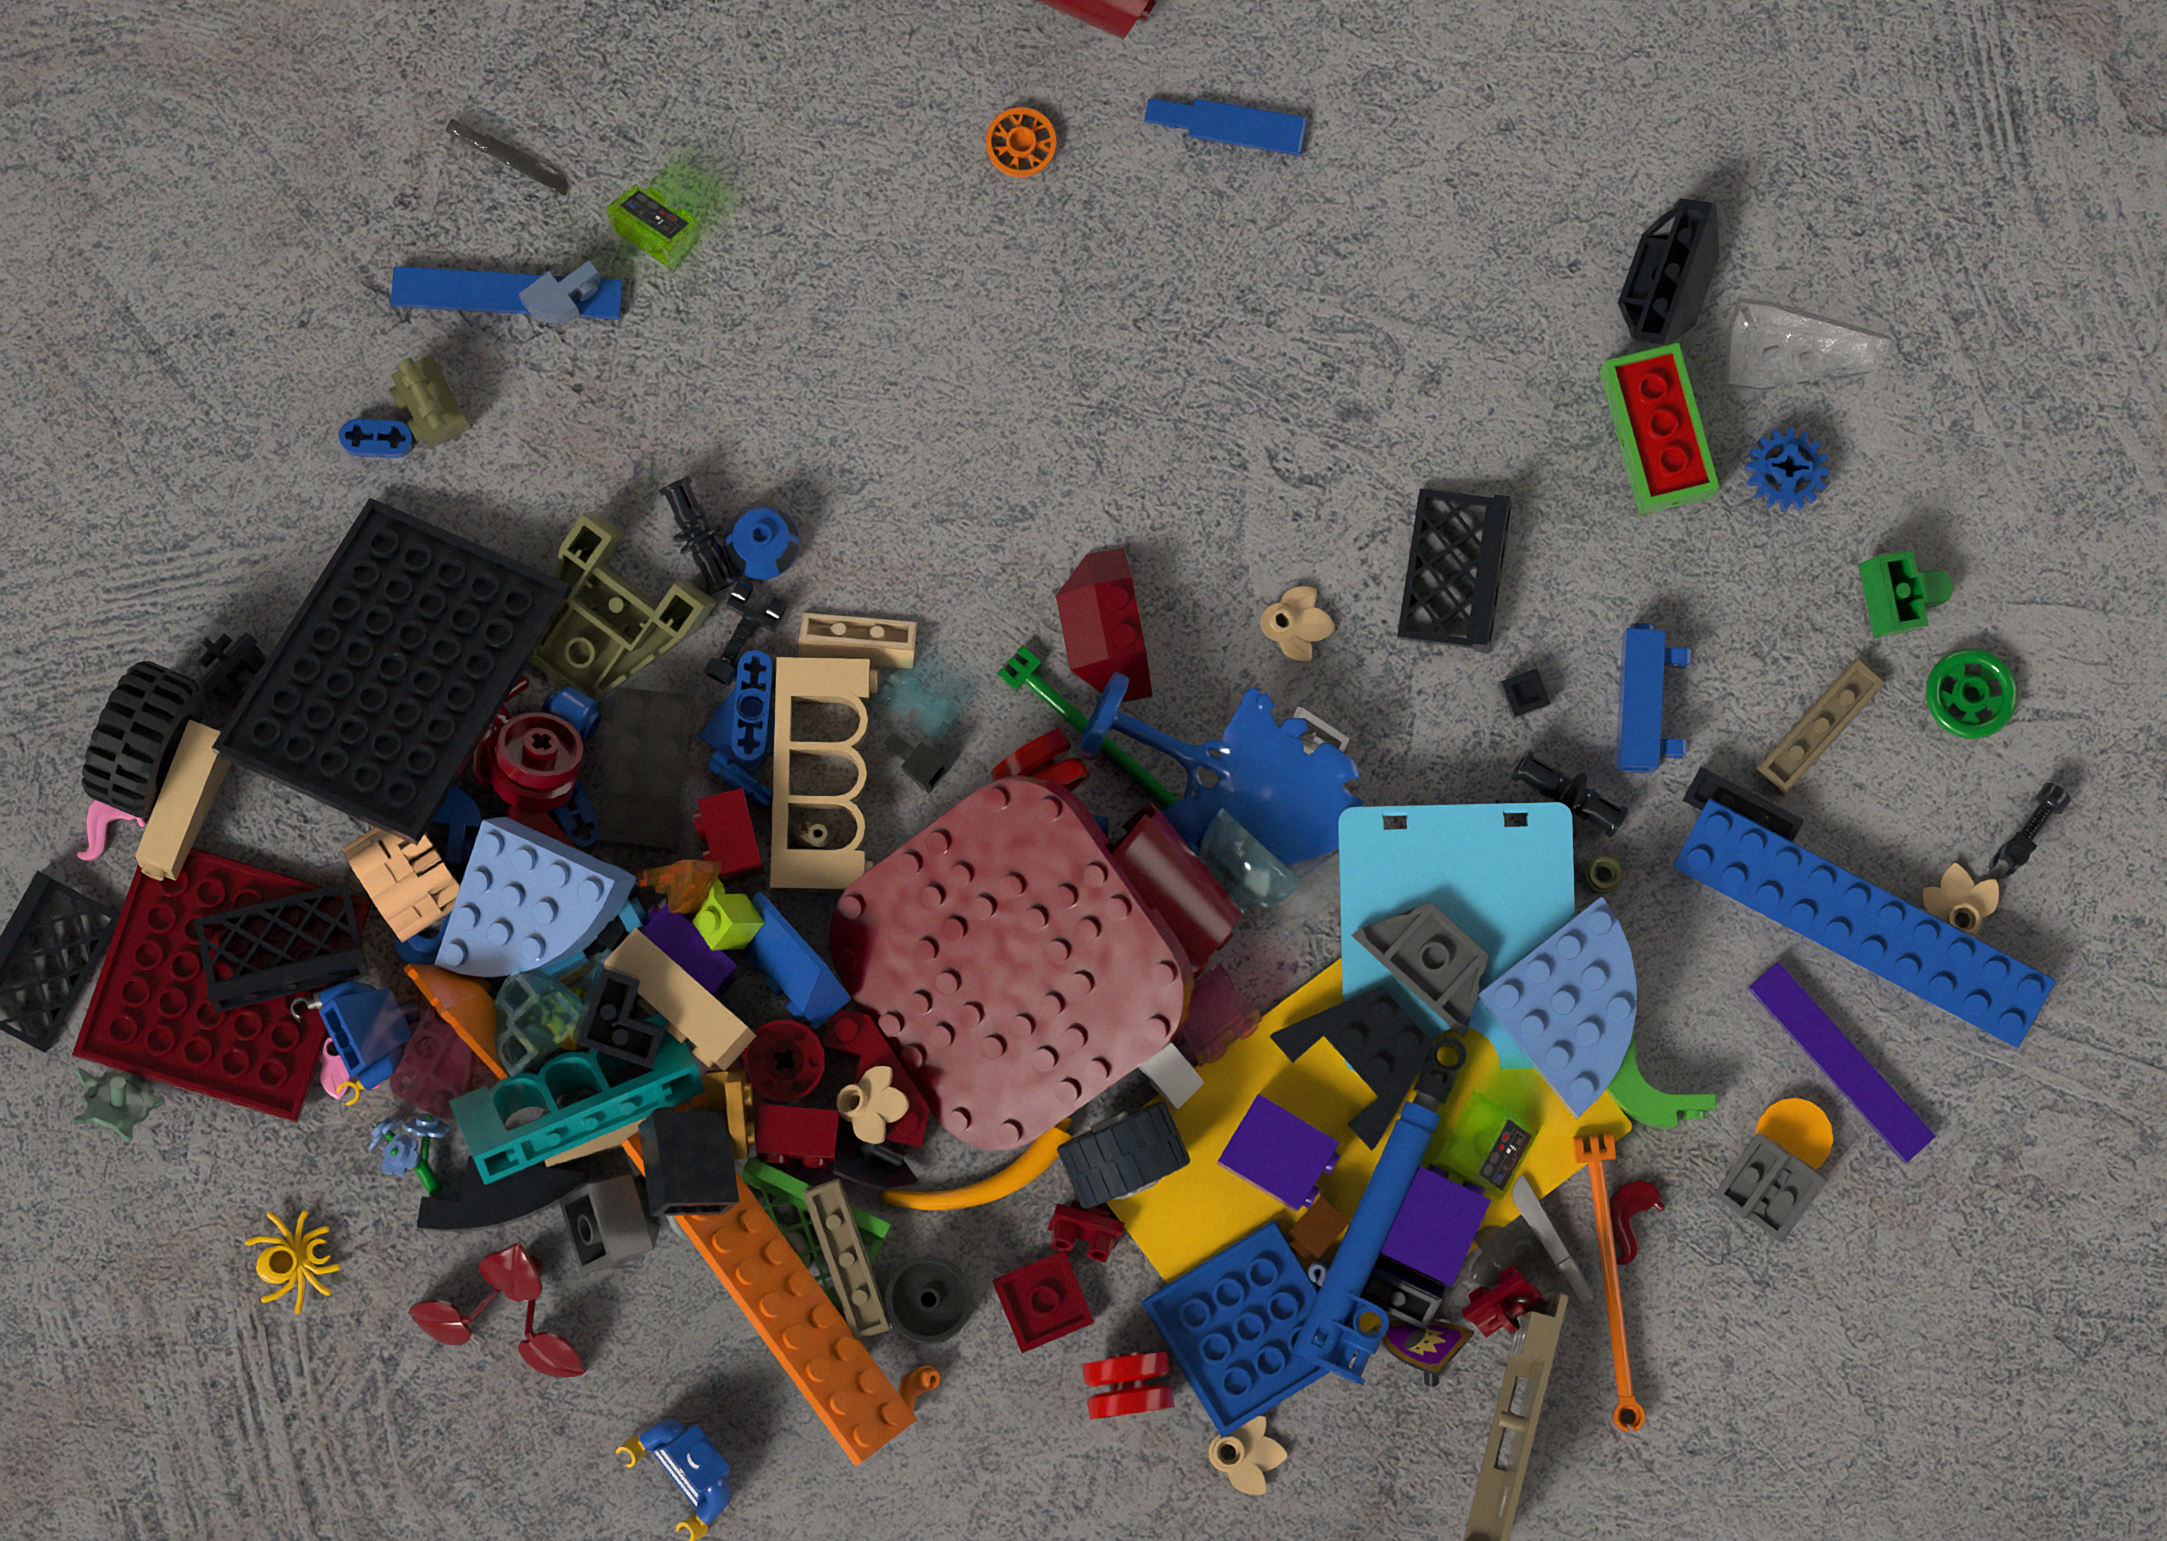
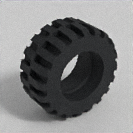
M151 661L135 663V665L127 670V674L120 678L115 690H112L108 697V702L100 713L99 721L90 738V745L86 750V760L82 767V775L84 777L81 781L83 789L90 798L137 818L148 817L152 814L189 720L197 723L202 722L205 691L197 680Z

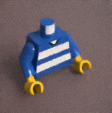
M664 1419L641 1433L639 1437L631 1436L616 1450L617 1454L625 1450L631 1455L632 1459L625 1465L626 1467H633L647 1454V1451H651L696 1509V1514L688 1517L676 1526L677 1533L686 1527L691 1534V1538L688 1541H696L706 1535L708 1532L707 1524H711L730 1503L732 1498V1492L729 1487L731 1469L696 1424L684 1426L675 1419Z

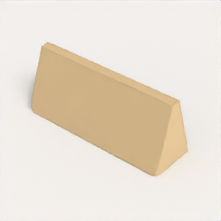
M802 612L798 657L870 659L871 666L911 669L914 665L917 622Z

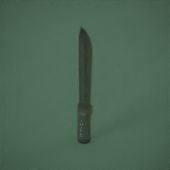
M451 119L445 131L450 135L464 141L484 154L491 155L564 196L566 195L568 190L567 179L559 169L517 150L489 134L483 136L455 119Z

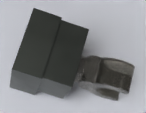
M893 732L884 743L888 751L904 761L901 765L904 773L928 794L931 793L951 768L945 757L922 741L914 749L903 738Z

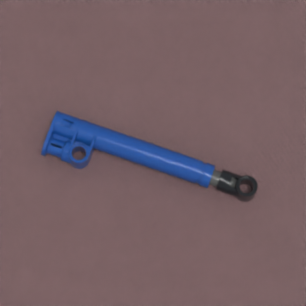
M1442 1038L1431 1049L1413 1091L1417 1094L1413 1103L1405 1101L1400 1112L1401 1117L1394 1125L1291 1351L1292 1354L1360 1386L1365 1384V1380L1361 1376L1371 1355L1376 1354L1389 1325L1388 1316L1385 1311L1379 1306L1360 1298L1432 1140V1133L1436 1131L1441 1117L1436 1114L1440 1104H1446L1466 1061V1048L1457 1038ZM1442 1047L1454 1049L1458 1055L1457 1064L1449 1067L1441 1064L1437 1057L1438 1049ZM1374 1313L1378 1316L1381 1326L1376 1334L1369 1335L1361 1330L1359 1319L1362 1314ZM1355 1351H1357L1358 1354L1352 1365V1368H1349L1350 1362L1355 1354Z

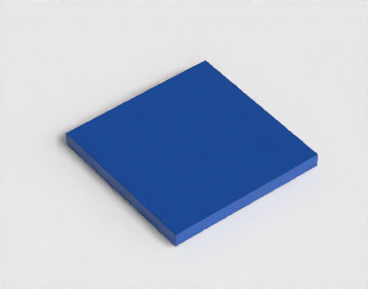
M1275 1220L1140 1301L1222 1438L1329 1373V1371L1291 1353L1317 1297L1318 1290Z

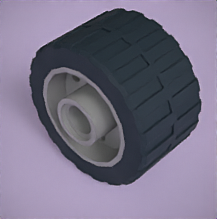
M1163 1101L1127 1114V1111H1123L1091 1125L1090 1131L1059 1145L1057 1148L1080 1205L1085 1209L1112 1199H1124L1156 1185L1163 1177L1180 1170L1190 1163V1157L1168 1106Z

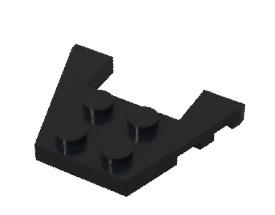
M1382 986L1346 1000L1283 1029H1279L1269 1035L1292 1063L1324 1036L1376 1094V1098L1347 1124L1371 1151L1377 1146L1434 1046L1431 1040Z

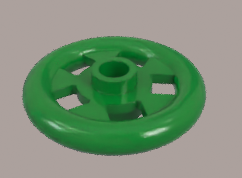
M1960 649L1947 654L1935 664L1926 684V701L1932 717L1944 730L1961 738L1980 739L2000 731L2011 719L2017 704V686L2008 666L1994 654L1980 649ZM1965 664L1981 665L1980 676L1973 674L1965 675ZM1946 676L1957 680L1952 688V694L1941 690ZM1998 679L2002 695L1991 697V689L1987 682ZM1966 688L1975 690L1977 694L1975 701H1970L1965 697L1964 691ZM1952 703L1965 712L1960 721L1951 716L1947 711ZM1989 706L1994 715L1981 723L1975 713Z

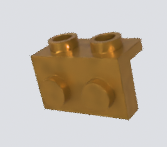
M745 1068L707 1071L705 1075L707 1105L711 1108V1111L727 1112L733 1159L748 1158L751 1145H756L757 1133L755 1121H749L748 1107H753L752 1083H746Z

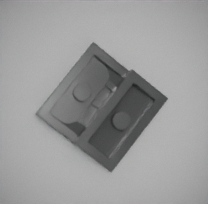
M1758 1132L1714 1193V1196L1744 1219H1750L1778 1242H1783L1828 1179L1763 1133Z

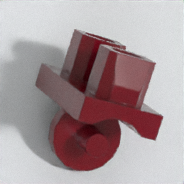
M1072 1200L1070 1207L1056 1204L1047 1230L1052 1231V1248L1065 1252L1071 1251L1075 1239H1081L1089 1242L1087 1256L1090 1259L1106 1262L1112 1248L1115 1249L1123 1233L1125 1222L1108 1218L1110 1210L1096 1206L1085 1209L1081 1207L1080 1202Z
M1510 1266L1500 1273V1284L1491 1291L1487 1287H1479L1468 1294L1470 1305L1462 1309L1464 1318L1468 1322H1472L1486 1338L1502 1327L1512 1334L1520 1329L1517 1317L1543 1301L1541 1292L1514 1266Z

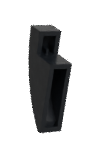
M469 1155L461 1202L422 1196L416 1228L429 1231L463 1232L505 1226L530 1218L559 1204L560 1199L588 1184L589 1175L583 1172L532 1165L484 1185L472 1156Z

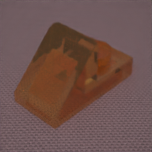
M689 861L638 871L639 887H655L656 894H668V906L671 913H696L703 905L722 869L721 861Z

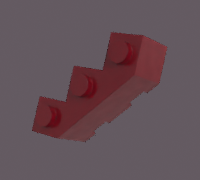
M839 1009L828 1018L823 1048L826 1051L860 1057L855 1084H858L865 1072L873 1067L887 1066L892 1068L893 1075L889 1087L904 1093L908 1099L909 1107L900 1119L893 1123H886L890 1127L891 1132L884 1142L923 1150L931 1113L930 1107L871 1017Z

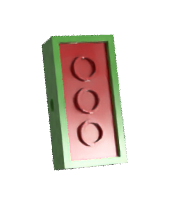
M1679 343L1605 360L1599 372L1639 516L1713 498L1720 487Z

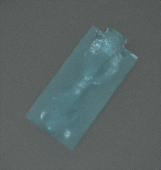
M898 670L890 675L887 680L894 685L892 686L887 682L879 693L884 698L883 703L904 718L907 717L913 707L916 708L918 713L911 723L932 738L937 736L939 739H943L950 729L945 722L950 724L960 717V714L953 710L954 705L950 700L940 694L932 695L922 687L923 682L918 677L907 671L902 673Z

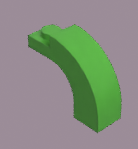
M1632 1033L1630 1044L1620 1068L1605 1089L1610 1098L1620 1107L1625 1115L1651 1127L1663 1129L1677 1127V1113H1682V1120L1706 1119V1112H1712L1716 1109L1715 1094L1675 1095L1666 1094L1651 1087L1638 1070L1635 1057V1036Z

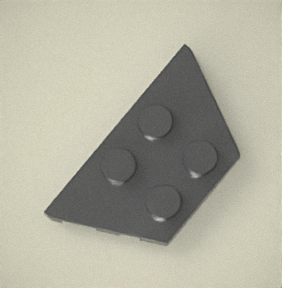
M1432 902L1361 928L1351 934L1361 946L1461 1037L1467 1034L1472 1010L1478 997L1481 978L1485 972L1489 955Z

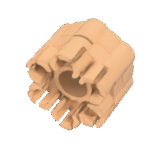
M374 827L344 846L342 850L377 909L403 943L452 912L461 885L455 875L451 874L452 871L445 863V860L441 861L442 855L437 847L432 848L434 842L427 832H425L419 844L414 845Z

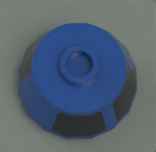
M759 505L746 508L733 518L726 529L724 546L726 556L735 570L746 577L765 580L778 577L790 569L798 557L800 537L798 527L788 514L777 507Z

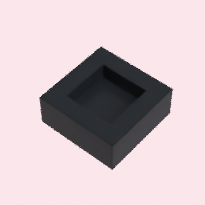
M1537 668L1500 682V687L1513 719L1549 707L1551 704Z

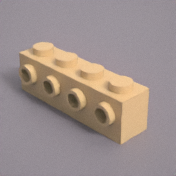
M637 928L627 936L604 962L607 966L636 975L641 980L637 990V994L641 997L636 1003L652 1018L660 1013L669 1021L664 1028L680 1043L688 1038L697 1047L692 1053L708 1068L716 1063L725 1071L756 1037L741 1020Z

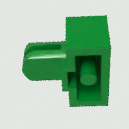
M1913 550L1879 555L1858 564L1874 639L1905 634L1928 626L1925 609L1944 604L1951 598L1953 593V583L1945 571L1934 569L1917 572Z

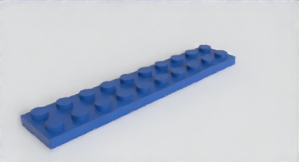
M1708 798L1672 865L1673 868L2016 1048H2019L2056 982L2055 978L1711 798Z

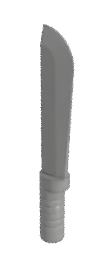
M1522 1175L1517 1179L1512 1190V1197L1516 1207L1554 1262L1558 1272L1563 1271L1581 1304L1589 1302L1595 1298L1594 1293L1573 1257L1567 1251L1531 1186Z

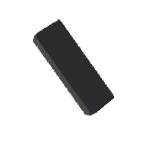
M1379 1255L1360 1298L1426 1331L1442 1300L1445 1287Z

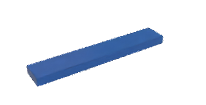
M394 266L391 305L392 307L532 315L522 304L519 293L543 275ZM553 276V277H554V278L557 280V282L559 283L561 280H563V279H564L565 277H567V276ZM601 279L602 282L597 285L598 290L591 297L584 301L576 300L574 303L580 314L578 318L620 320L622 280Z

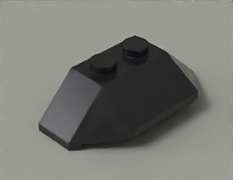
M1680 198L1673 205V209L1662 215L1642 233L1618 300V306L1634 340L1669 345L1696 325L1720 256L1717 206L1714 203Z

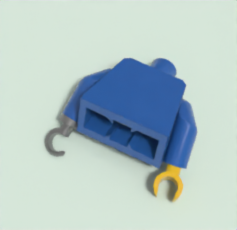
M351 980L314 993V999L306 996L297 997L291 1004V1013L296 1019L302 1018L296 1010L297 1005L302 1001L307 1003L310 1010L315 1008L320 1010V1016L350 1078L358 1077V1080L354 1083L344 1082L337 1088L336 1093H339L347 1086L355 1089L356 1095L354 1099L344 1104L347 1106L356 1104L359 1101L361 1091L364 1089L370 1091L394 1073L405 1055L404 1044L412 1038V1031L409 1025L418 1022L421 1016L419 1007L413 1000L398 1004L390 989L377 990L373 985Z

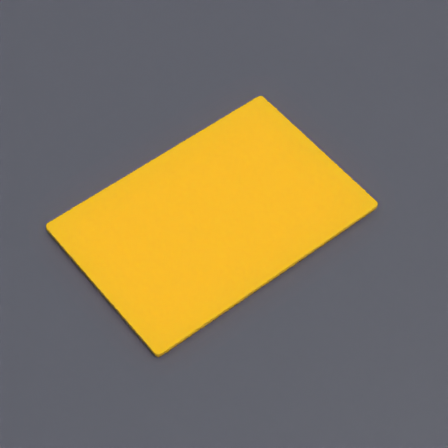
M1341 958L1193 1069L1203 1080L1204 1084L1178 1110H1175L1160 1094L1141 1107L1144 1108L1161 1101L1166 1102L1190 1157V1163L1180 1170L1163 1177L1156 1185L1124 1199H1112L1107 1201L1106 1204L1119 1221L1125 1222L1124 1228L1167 1285L1274 1220L1290 1243L1293 1238L1287 1233L1308 1210L1307 1207L1302 1205L1299 1211L1295 1212L1216 1164L1258 1094L1339 1142L1335 1152L1339 1153L1340 1157L1330 1174L1328 1175L1322 1171L1314 1184L1321 1189L1311 1206L1322 1196L1351 1222L1394 1125L1401 1117L1400 1112L1405 1101L1413 1103L1417 1094L1413 1089L1421 1071L1416 1075L1377 1146L1371 1151L1347 1123L1376 1098V1094L1355 1071L1348 1068L1344 1058L1323 1036L1292 1063L1269 1037V1035L1279 1029H1283L1343 1002ZM1472 1028L1468 1029L1464 1037H1461L1453 1029L1446 1030L1432 1042L1435 1045L1438 1040L1445 1037L1457 1038L1465 1046L1467 1057L1446 1104H1440L1436 1114L1441 1117L1436 1131L1432 1133V1140L1420 1164L1425 1169L1428 1164L1444 1169L1450 1173L1448 1180L1461 1186L1464 1180L1485 1189L1483 1196L1491 1199L1467 1255L1521 1215L1512 1197L1513 1186L1522 1175L1525 1177L1537 1199L1541 1200L1588 1164V1162L1575 1164L1573 1136H1582L1584 1151L1589 1150L1588 1134H1597L1599 1149H1604V1133L1612 1132L1615 1143L1629 1133L1632 1128L1630 1120L1606 1091L1579 1118L1575 1119L1535 1068L1500 1069L1498 1055L1492 1043L1482 1033ZM1451 1047L1438 1049L1437 1057L1441 1064L1448 1067L1457 1064L1458 1055ZM1509 1119L1532 1137L1502 1191L1479 1175ZM1348 1226L1317 1260H1326L1332 1263ZM1293 1249L1308 1273L1311 1264L1317 1260L1312 1255L1305 1259ZM1314 1283L1319 1292L1321 1287ZM1364 1313L1359 1319V1326L1366 1333L1377 1325L1380 1320L1374 1313Z

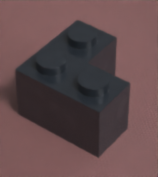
M598 963L572 1034V1039L576 1044L652 1069L665 1031L658 1024L629 1015L641 981L636 975Z

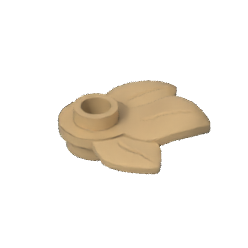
M1309 586L1294 587L1286 591L1280 603L1268 606L1263 611L1260 619L1263 633L1271 640L1278 641L1284 655L1300 662L1311 661V643L1327 638L1335 630V624L1330 616L1323 610L1314 608L1317 590ZM1277 615L1285 619L1286 625L1284 628L1277 625Z
M1953 863L1945 871L1940 881V888L1926 887L1922 890L1923 906L1927 912L1973 936L1980 930L1982 919L1995 911L1999 898V887L1996 879L1985 880L1974 885L1969 874L1958 863ZM1957 914H1962L1967 918L1968 923L1965 928L1956 925L1955 917Z
M877 1066L866 1071L858 1084L844 1087L838 1094L836 1101L840 1115L843 1119L852 1123L855 1135L859 1139L871 1144L882 1143L885 1140L886 1123H893L900 1119L909 1107L908 1099L904 1093L889 1087L893 1072L892 1068L887 1066Z
M1257 1416L1223 1438L1220 1435L1216 1436L1211 1441L1208 1450L1212 1465L1222 1472H1227L1232 1486L1240 1492L1249 1495L1265 1494L1266 1482L1263 1472L1277 1467L1287 1458V1452L1278 1442L1263 1436L1266 1429V1418L1263 1416ZM1224 1445L1234 1447L1235 1456L1233 1459L1225 1460L1222 1458L1220 1451Z

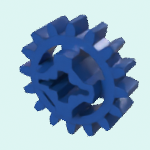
M1789 428L1784 437L1781 436L1777 429L1773 430L1771 441L1762 436L1757 442L1760 449L1752 448L1748 454L1755 462H1749L1745 466V471L1753 473V476L1746 482L1747 486L1757 485L1758 487L1754 498L1759 499L1762 496H1766L1768 498L1766 502L1767 508L1770 509L1777 502L1780 503V510L1784 513L1792 503L1794 508L1800 511L1804 507L1803 499L1810 504L1814 503L1817 499L1814 491L1822 493L1827 486L1819 479L1827 478L1830 474L1829 469L1821 467L1828 459L1827 454L1818 455L1816 453L1821 443L1817 441L1811 445L1806 442L1808 439L1807 432H1804L1800 438L1794 437L1793 428ZM1781 447L1777 458L1764 460L1770 451ZM1798 451L1803 453L1805 457L1808 459V461H1805V459L1798 453ZM1784 463L1788 464L1789 470L1794 472L1791 477H1787L1786 471L1780 469ZM1766 479L1770 480V482L1776 487V490L1768 484ZM1810 481L1804 490L1794 493L1798 482L1805 483Z

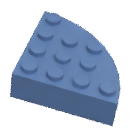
M508 817L482 820L434 965L459 974L497 977L536 971L561 963L587 948L598 938L597 935L606 927L608 922L614 920L624 906L637 877Z
M1603 896L1478 995L1479 1000L1575 1119L1579 1118L1603 1094L1618 1072L1631 1041L1637 1012V979L1631 949L1618 919Z

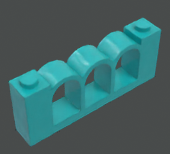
M660 1013L654 1018L644 1019L660 1025L665 1031L652 1069L648 1068L651 1072L613 1088H610L607 1083L609 1076L623 1066L636 1063L591 1049L589 1054L584 1052H568L558 1055L540 1069L538 1076L532 1073L511 1075L497 1082L489 1092L486 1086L450 1100L449 1103L484 1185L646 1118L656 1108L672 1107L705 1093L706 1091L697 1065L684 1041L680 1043L664 1028L669 1021ZM592 1086L600 1092L560 1110L556 1106L558 1098L565 1091L573 1087ZM540 1107L548 1112L546 1116L506 1132L504 1125L507 1119L520 1109Z

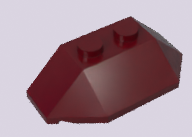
M1124 548L1086 554L1056 594L1070 672L1102 694L1110 678L1117 671L1129 678L1122 703L1151 698L1152 689L1147 652L1132 575Z

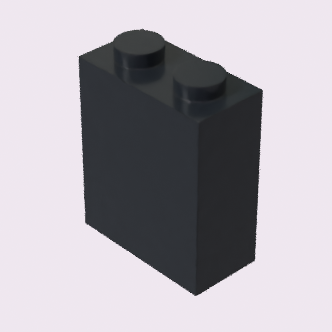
M702 1106L684 1112H675L673 1107H660L652 1110L651 1114L638 1125L651 1216L724 1215L740 1202L726 1111H711L710 1107Z

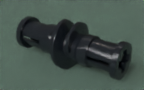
M688 476L659 490L661 496H666L675 515L674 520L682 530L674 535L675 543L687 542L681 548L680 553L686 554L692 551L693 560L696 566H699L709 587L706 589L708 595L732 586L739 579L737 575H732L723 556L724 551L714 537L722 529V525L708 524L705 518L706 513L702 505H699L690 486L693 481Z
M1528 749L1513 771L1512 780L1515 782L1521 780L1538 790V793L1544 797L1551 798L1554 802L1565 804L1571 813L1575 812L1581 819L1589 820L1604 829L1606 836L1610 838L1614 836L1627 815V807L1622 805L1619 808L1602 798L1601 794L1593 789H1587L1585 787L1587 782L1586 774L1580 772L1570 779L1556 767L1552 768L1533 757V751Z

